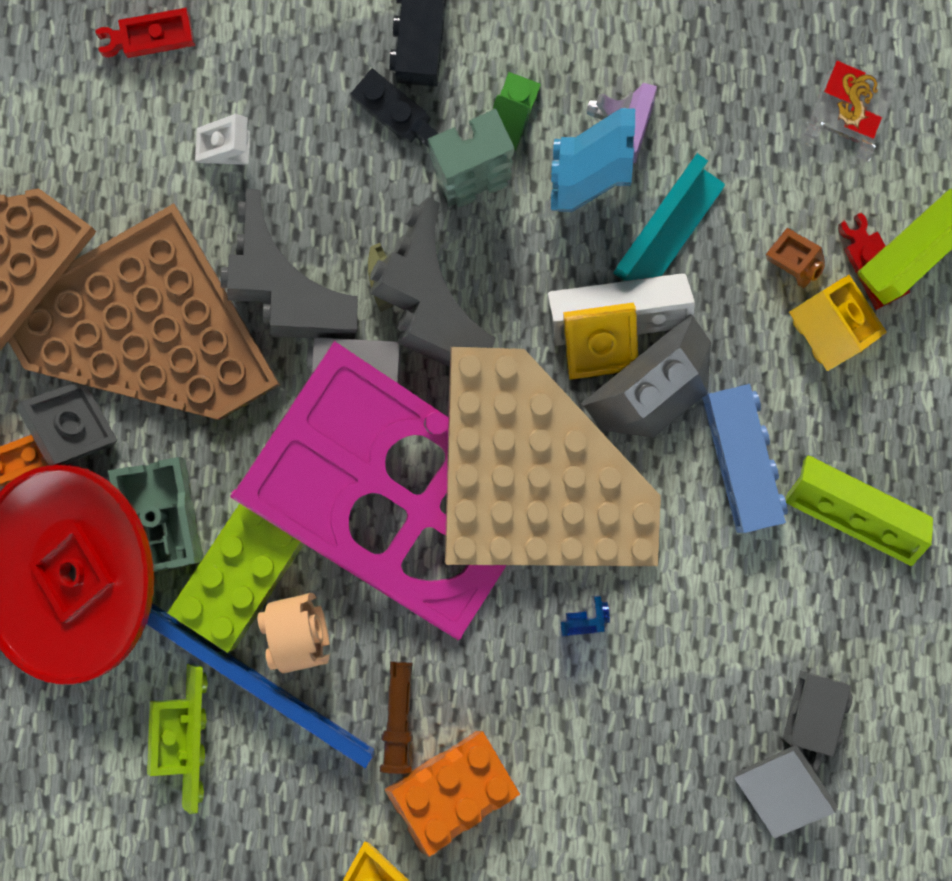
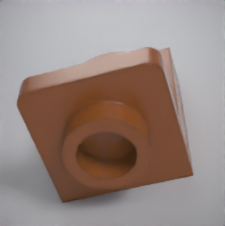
M786 228L766 253L767 261L796 277L798 286L803 289L811 281H816L825 268L822 247L789 228Z

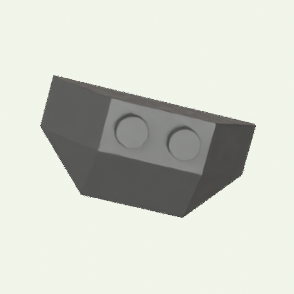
M690 314L581 404L602 431L654 438L708 393L711 341L694 316Z

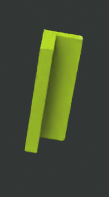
M952 189L942 194L858 271V276L884 305L902 296L952 250Z
M807 455L804 459L801 475L786 495L785 500L788 505L910 566H913L932 545L933 518L930 515L810 455Z

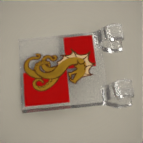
M835 57L798 143L811 148L814 140L819 138L822 128L858 144L849 164L862 170L865 162H869L873 155L875 142L898 83Z

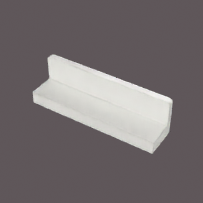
M683 273L551 291L548 293L555 346L565 345L563 312L634 302L636 307L637 335L668 331L673 329L688 315L694 316L695 301L687 276Z

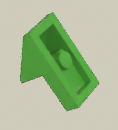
M508 72L501 93L496 96L493 109L497 110L516 151L540 91L541 84Z

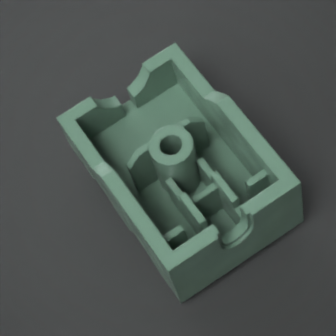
M496 109L469 121L473 131L472 139L461 140L455 127L428 139L429 154L436 172L437 183L448 207L454 204L457 207L468 205L476 199V194L488 190L489 193L499 191L508 185L507 181L511 179L512 172L510 168L513 167L511 157L514 156L515 148Z
M175 457L160 460L146 466L140 465L108 471L110 483L129 501L143 525L151 549L154 572L197 564L202 561L204 557L200 537L197 534L195 525L196 514L194 503L190 498L188 487L190 482L185 458Z

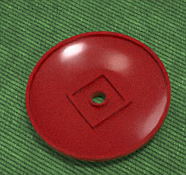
M48 465L34 468L14 478L0 491V650L22 671L34 678L49 683L78 684L107 674L127 658L134 649L144 631L151 611L154 591V568L147 535L136 511L129 501L113 484L102 476L88 469L71 465ZM71 564L76 569V579L74 581L69 575Z

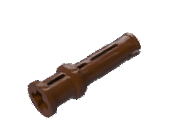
M390 661L387 730H384L383 734H381V740L385 743L384 761L380 765L379 771L383 773L408 774L412 770V766L408 765L409 743L413 742L412 731H409L413 662Z

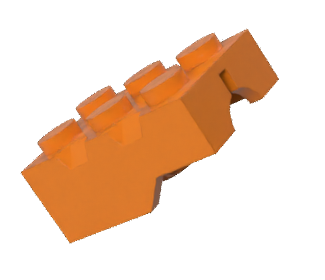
M475 731L456 745L429 759L412 770L411 773L406 774L384 789L397 813L403 817L408 825L407 830L419 851L428 857L451 843L452 839L463 831L469 830L480 823L486 815L500 809L520 795L483 731Z

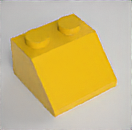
M850 274L789 311L796 330L804 335L812 347L814 358L820 364H823L826 371L862 352L887 333Z

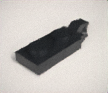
M373 68L370 69L350 93L351 98L403 141L406 139L411 143L417 138L429 148L428 139L438 135V132L428 124L431 119L425 113V110Z

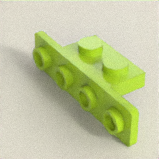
M195 663L187 664L185 699L150 701L147 774L149 776L183 774L182 808L189 814L198 813V803H202L204 798L203 782L199 781V769L205 762L204 745L200 744L201 730H204L206 727V711L202 708V694H205L207 691L208 680L206 672H203V667Z

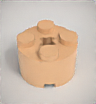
M314 593L269 602L265 611L258 613V625L261 633L266 634L269 646L266 649V661L270 670L278 669L281 673L285 674L328 663L330 654L323 656V646L330 645L329 634L322 607H314L311 601L317 598Z

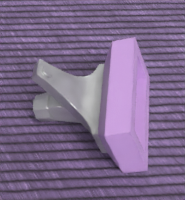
M643 83L635 92H630L622 100H614L605 94H599L597 101L591 100L586 110V115L603 120L620 108H636L633 163L637 161L656 99L657 86Z

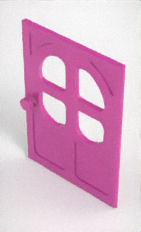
M336 341L332 343L236 490H233L230 498L456 640L462 638L463 633L507 566L466 565L464 570L458 575L441 580L417 579L403 572L401 567L402 561L423 529L432 527L443 535L446 532V514L441 511L440 503L447 493L449 417ZM412 435H421L429 439L443 450L445 456L439 470L426 490L421 494H413L389 477L385 467L386 455L392 445ZM370 493L385 496L402 507L407 513V518L387 550L380 554H374L357 544L349 530V515L353 504L360 497Z

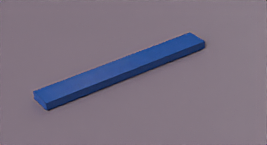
M152 603L147 621L148 626L364 768L367 767L375 753L374 748Z

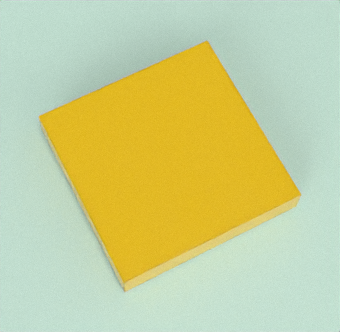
M634 302L563 312L567 370L570 380L619 373L638 357L637 318Z

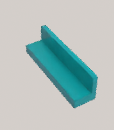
M696 153L613 272L614 275L623 281L660 277L664 274L725 187L724 182L704 169L708 162L706 158Z

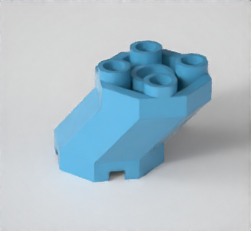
M620 108L577 137L554 139L551 182H553V189L551 191L552 211L574 212L615 186H631L636 108Z

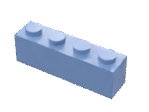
M750 384L705 395L702 399L737 533H747L786 523L784 515L788 514L787 503L783 494H778L775 481L779 479V473L775 461L769 459L766 446L770 445V438L765 425L761 426L757 412L761 411V403L757 392L752 391Z

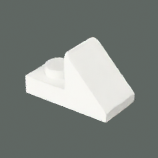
M233 114L198 127L195 162L249 164L250 131L247 130L248 117Z

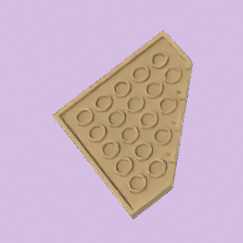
M450 347L445 564L658 566L661 495L525 349Z

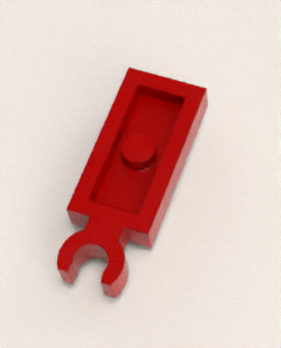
M187 7L118 20L120 30H113L109 27H100L95 30L100 40L111 39L109 45L98 47L100 54L106 58L117 55L122 49L127 58L195 46L190 13Z
M862 213L854 216L858 226L857 230H851L846 221L838 224V231L841 236L849 239L852 243L844 248V251L857 276L858 271L886 246L878 231L868 235L866 231L868 221ZM858 276L875 310L885 306ZM906 291L902 296L898 297L897 299L909 294L910 291Z

